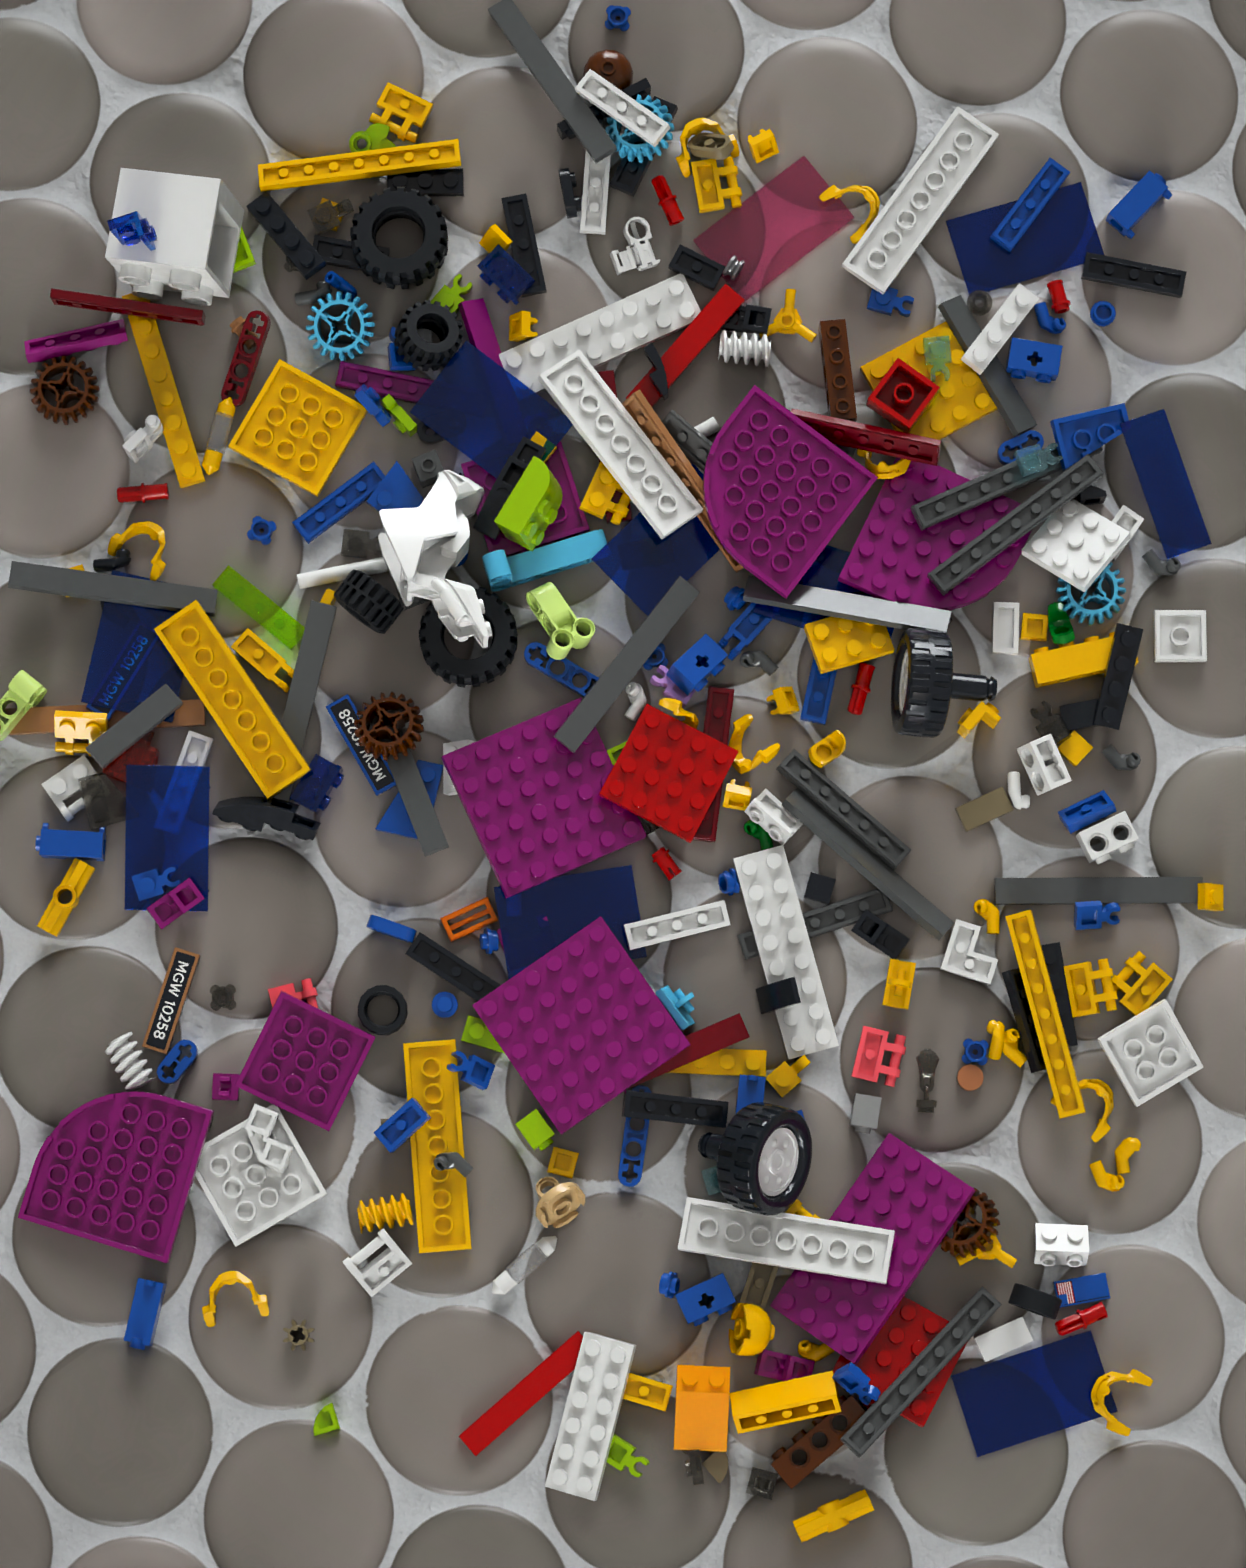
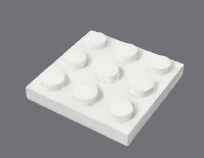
M1072 499L1049 516L1023 547L1022 555L1085 593L1130 539V532Z
M1165 999L1097 1038L1136 1107L1203 1068L1200 1059Z

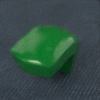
M1054 602L1048 605L1049 633L1053 643L1056 645L1067 644L1075 639L1070 619L1066 611L1064 612L1062 609L1064 607L1062 602Z

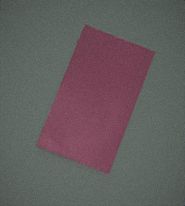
M803 156L742 202L741 207L733 209L693 241L707 258L725 267L733 255L737 256L738 261H745L741 272L734 281L731 280L730 275L724 276L722 274V277L746 301L836 231H839L854 216L839 198H832L827 201H822L819 198L820 194L829 188V185L807 158Z

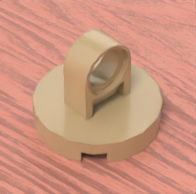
M544 1177L536 1184V1192L539 1198L536 1207V1217L545 1228H548L549 1225H553L554 1228H560L568 1224L579 1214L577 1209L580 1204L583 1206L585 1204V1194L576 1183L566 1182L560 1184L553 1177ZM553 1186V1188H551L545 1194L542 1193V1190L545 1187Z

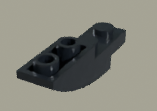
M526 437L522 438L512 456L510 455L496 479L473 529L496 541L501 530L495 524V518L533 456L542 460L546 453V448Z
M258 796L237 797L219 801L212 813L218 816L221 821L238 823L249 831L261 832L265 824H269L274 830H285L294 833L297 838L302 840H314L321 824L298 815V804Z

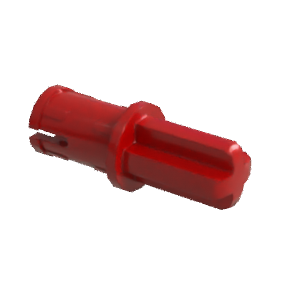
M663 175L654 177L651 182L660 200L658 205L662 207L669 225L673 226L682 222L685 218L678 207L677 196L672 195Z
M141 483V486L117 488V499L120 503L135 501L146 503L147 500L169 499L168 484L144 485V483Z
M859 663L855 683L851 685L853 690L847 711L851 714H862L867 693L871 692L869 686L875 667L870 664Z
M1099 1302L1081 1311L1078 1309L1075 1314L1057 1321L1055 1328L1059 1335L1064 1336L1080 1328L1087 1329L1088 1325L1107 1318L1108 1314L1103 1303Z

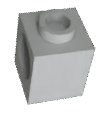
M856 1093L854 1095L849 1126H854L855 1131L870 1134L871 1129L876 1130L882 1097Z

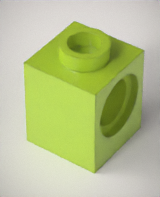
M537 1109L515 1124L534 1151L537 1148L543 1151L554 1143L551 1138L555 1136V1133Z

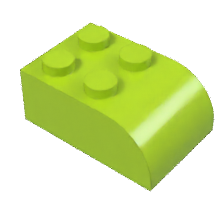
M533 456L494 520L507 539L530 551H533L542 542L546 528L555 521L563 496L560 484L541 459Z

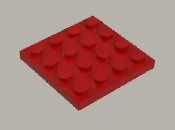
M646 704L599 796L691 843L739 751Z
M903 1296L855 1366L859 1367L870 1378L868 1384L877 1387L881 1392V1396L949 1321ZM966 1344L906 1407L900 1416L920 1427H924ZM840 1355L832 1369L833 1374L837 1369L851 1362Z

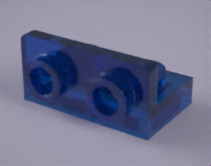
M137 211L107 220L110 231L122 245H135L142 240L150 251L156 249L154 241L157 240L153 225H149L147 218H142Z
M499 244L477 265L482 272L479 275L482 280L489 286L494 284L499 289L497 294L506 303L511 301L514 305H517L519 303L517 299L535 282Z
M315 754L309 765L311 771L301 778L290 799L318 815L320 810L325 811L331 801L329 794L333 787L337 789L340 786L344 775L342 774L343 768L341 766L335 765Z

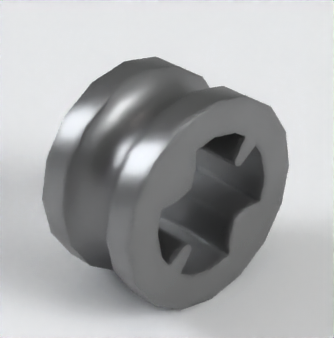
M733 255L726 265L723 275H730L731 280L734 281L741 272L745 261H738L737 256Z

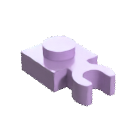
M660 665L656 671L663 678L660 679L653 675L650 683L656 687H664L665 691L662 695L682 701V708L684 709L696 690L687 696L666 675L668 669Z

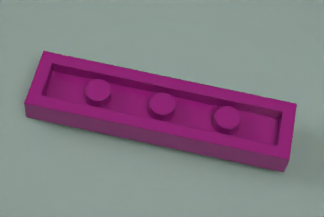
M120 319L24 341L25 354L28 363L43 362L50 358L69 356L76 352L92 351L98 347L118 345L128 341L125 321Z

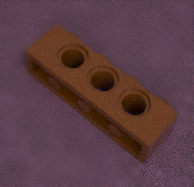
M846 320L820 321L818 331L828 416L856 422L857 413Z
M844 1395L839 1397L841 1412L816 1417L812 1421L814 1426L810 1430L805 1432L802 1429L791 1438L794 1443L790 1447L785 1449L782 1446L771 1455L773 1461L770 1465L790 1489L844 1445L840 1439L865 1413L864 1409L852 1395L847 1398ZM837 1415H843L846 1418L847 1424L842 1430H836L832 1425V1420ZM822 1432L826 1436V1443L822 1447H815L812 1443V1437L815 1433ZM797 1449H801L806 1453V1460L800 1465L794 1464L792 1461V1453Z

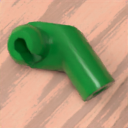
M752 820L744 824L745 833L760 841L761 851L774 847L772 838L759 824L754 823Z

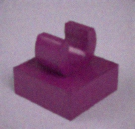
M213 1073L212 1100L239 1101L240 1088L235 1086V1083L240 1074Z

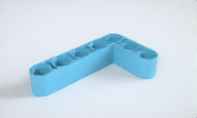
M599 529L510 557H506L505 550H496L482 556L490 589L492 592H496L601 560L610 556L611 551L604 530Z

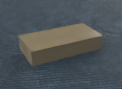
M1003 786L955 808L966 832L1014 810Z

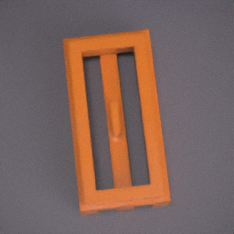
M488 897L440 918L451 943L498 921ZM486 905L487 909L449 926L448 921ZM490 914L491 918L453 935V930Z

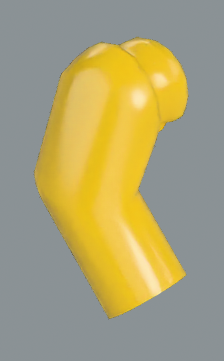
M986 899L977 900L973 908L976 913L987 921V934H1000V912L998 908Z
M991 1020L986 1028L987 1032L992 1034L988 1057L993 1060L1001 1059L1004 1046L1005 1026L1001 1021Z
M1128 1137L1116 1148L1114 1154L1117 1174L1130 1173L1129 1158L1135 1151L1140 1150L1141 1143L1139 1139Z
M1101 1160L1089 1164L1094 1179L1100 1188L1114 1192L1124 1187V1178L1121 1175L1107 1173Z

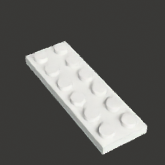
M587 1331L584 1332L545 1487L592 1501L597 1500L637 1345Z

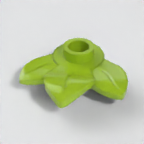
M380 123L370 125L366 131L354 133L349 140V147L352 152L396 147V145L386 138L390 127ZM364 139L367 143L364 149L358 147V141Z

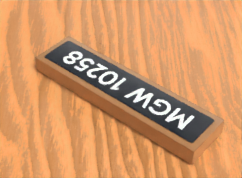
M175 947L142 1047L168 1054L200 955Z

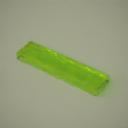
M229 565L212 584L215 589L290 650L302 639L305 627Z

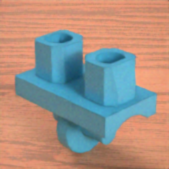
M668 985L655 992L663 1006L672 1015L680 1030H685L695 1023L689 1013L695 1010L690 1003V1000L695 997L692 992L685 996L679 988L673 993Z

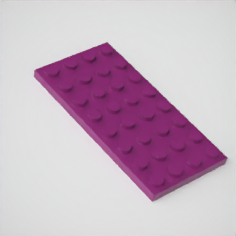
M888 1133L829 1219L895 1231L887 1284L795 1269L770 1306L844 1358L857 1365L976 1190Z

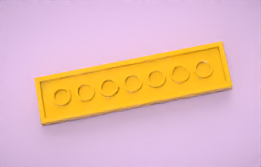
M197 600L154 628L267 799H271L311 771V768Z
M456 1040L403 1043L407 1102L411 1098H415L431 1117L410 1137L419 1254L472 1249L466 1177L455 1168L439 1171L434 1167V1160L440 1153L457 1152L465 1159L458 1072H451L446 1068L449 1064L458 1065L457 1058L451 1056L452 1052H456Z

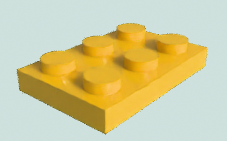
M828 617L804 625V630L820 674L893 653L895 650L886 626L836 617Z

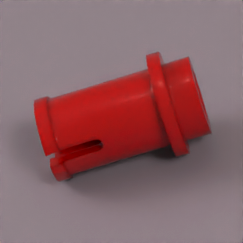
M1054 280L1049 282L1047 288L1049 289L1053 304L1051 309L1055 311V314L1069 311L1071 302L1067 300L1063 281Z
M663 846L651 855L654 859L652 862L658 864L669 881L681 873L682 870L668 852L670 850H666Z

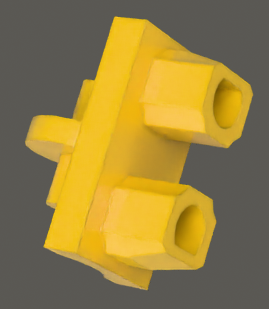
M890 958L882 1002L883 1006L908 1010L916 963Z

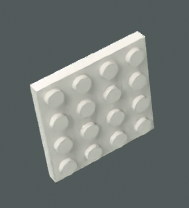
M274 1104L267 1107V1109L279 1113L270 1138L294 1148L284 1172L259 1163L245 1130L248 1119L206 1142L195 1176L235 1247L327 1195L325 1188L279 1107Z

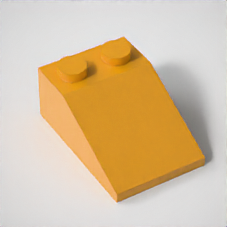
M677 1365L674 1450L727 1452L730 1367Z

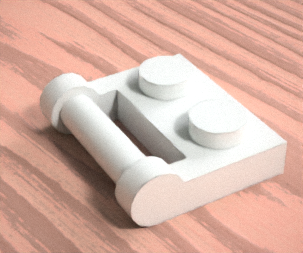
M85 755L41 784L67 822L74 818L73 815L102 795L105 797L111 793ZM94 782L97 786L67 807L64 802L90 783Z
M384 1228L377 1233L378 1236L354 1256L351 1258L347 1257L342 1261L371 1297L412 1265L409 1258ZM384 1244L388 1246L387 1249L361 1270L357 1268L360 1263Z

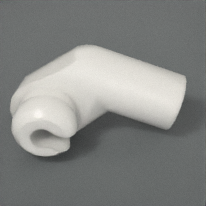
M630 682L626 686L625 691L628 694L631 705L624 716L635 722L645 707L647 699L642 686L636 682Z
M1015 771L1009 772L1007 774L1008 793L1014 807L1019 810L1021 808H1029L1030 796L1027 794L1021 795L1020 773Z

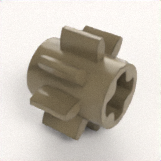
M293 1319L291 1320L293 1327L290 1329L283 1328L288 1333V1337L283 1342L290 1341L292 1343V1351L296 1349L297 1345H300L301 1349L305 1351V1343L307 1341L314 1342L310 1338V1333L315 1329H307L305 1327L307 1320L305 1319L301 1325H297ZM302 1328V1334L306 1335L305 1339H299L298 1342H295V1336L292 1335V1332Z

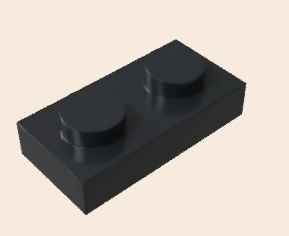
M680 244L668 269L678 274L681 273L686 278L714 291L725 266Z

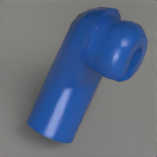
M329 271L325 275V281L343 293V300L348 292L352 294L351 302H353L355 296H357V290L354 286L333 271Z
M1046 302L1034 305L1038 324L1042 329L1052 334H1059L1066 328V322L1063 318H1054L1049 315Z

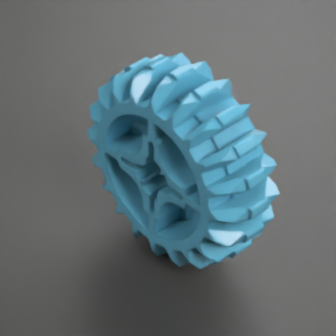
M638 94L635 101L670 125L669 131L657 146L653 147L628 128L620 136L622 124L612 117H607L609 126L605 128V131L616 145L617 151H619L618 154L622 159L628 155L630 162L637 157L638 161L642 163L645 156L652 161L653 153L661 156V147L668 149L669 145L666 140L673 139L671 131L674 130V125L671 123L673 118L670 113H667L668 108L666 105L661 106L659 99L652 102V98L649 95L642 100L641 95ZM635 142H644V144H634Z
M340 291L336 292V300L328 293L326 294L328 303L319 298L317 301L321 308L311 307V310L317 313L316 316H307L308 320L314 321V325L306 326V330H314V334L309 335L308 339L318 340L313 345L314 349L323 346L320 353L322 356L331 351V360H335L337 353H339L340 361H345V353H348L350 359H354L355 354L353 350L356 349L359 354H363L364 351L360 345L370 346V342L365 340V337H374L373 332L367 331L368 327H375L374 322H367V319L373 317V313L368 312L364 314L368 304L364 303L359 307L358 304L361 298L358 296L351 302V293L347 292L344 300ZM334 306H349L338 317L327 313ZM354 312L357 313L360 319V333H357L351 327ZM322 319L330 326L327 341L321 332ZM330 319L336 322H342L344 320L346 322V324L344 325L347 326L346 329L349 330L351 334L349 332L341 330L337 333L335 330L337 327H335V323H333ZM344 335L355 340L346 347H333L334 343Z
M1112 562L1106 566L1091 584L1093 586L1098 582L1091 596L1089 595L1084 599L1087 593L1079 590L1081 596L1077 603L1071 594V584L1058 578L1057 583L1062 585V587H1057L1056 593L1064 595L1059 597L1057 601L1066 602L1062 609L1064 612H1067L1069 609L1072 611L1069 616L1070 619L1078 615L1080 616L1078 619L1079 624H1082L1085 618H1088V625L1094 624V618L1097 619L1099 624H1102L1104 622L1103 615L1108 620H1111L1113 618L1111 611L1119 612L1120 607L1117 604H1123L1125 601L1119 595L1125 594L1126 588L1118 586L1123 584L1125 580L1124 578H1115L1120 573V570L1116 569L1111 572ZM1104 579L1107 580L1111 589L1110 599L1106 597L1107 594L1101 588ZM1088 602L1102 603L1104 605L1103 608L1096 610L1083 608Z

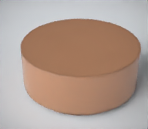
M965 1065L957 1073V1083L966 1091H974L983 1083V1072L976 1065Z

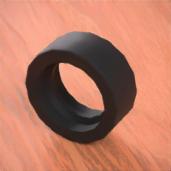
M376 985L368 989L361 996L358 1004V1017L362 1025L368 1031L377 1035H390L398 1031L404 1025L408 1015L407 1003L403 995L395 988L387 985ZM378 995L390 996L397 1003V1017L388 1025L380 1026L374 1024L368 1016L367 1008L369 1002Z
M1015 1283L1008 1302L1024 1310L1055 1320L1062 1300L1037 1289Z

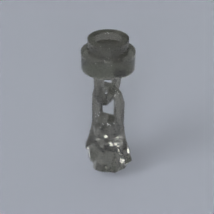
M924 1049L916 1057L920 1074V1088L924 1092V1099L916 1100V1107H918V1112L934 1113V1108H937V1101L929 1100V1092L934 1088V1076L939 1057L931 1049ZM924 1077H930V1085L925 1084L924 1086Z

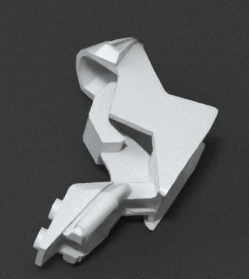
M444 470L437 473V480L419 507L382 509L379 511L385 533L378 535V541L384 561L406 607L413 603L414 596L431 600L438 613V618L455 640L463 642L468 640V637L474 636L481 647L486 648L488 647L489 637H492V631L489 621L485 622L483 614H485L483 600L477 598L476 591L472 586L445 579L448 570L451 567L456 568L468 553L470 541L468 518L475 515L484 496V488L467 477L450 470Z

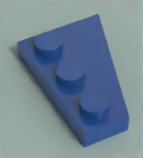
M1125 403L1050 421L1063 471L1087 454L1089 455L1131 428Z
M396 461L366 503L379 512L382 509L416 508L422 504L424 498L398 461Z
M418 760L416 765L434 808L443 773V765ZM398 791L375 829L418 840Z

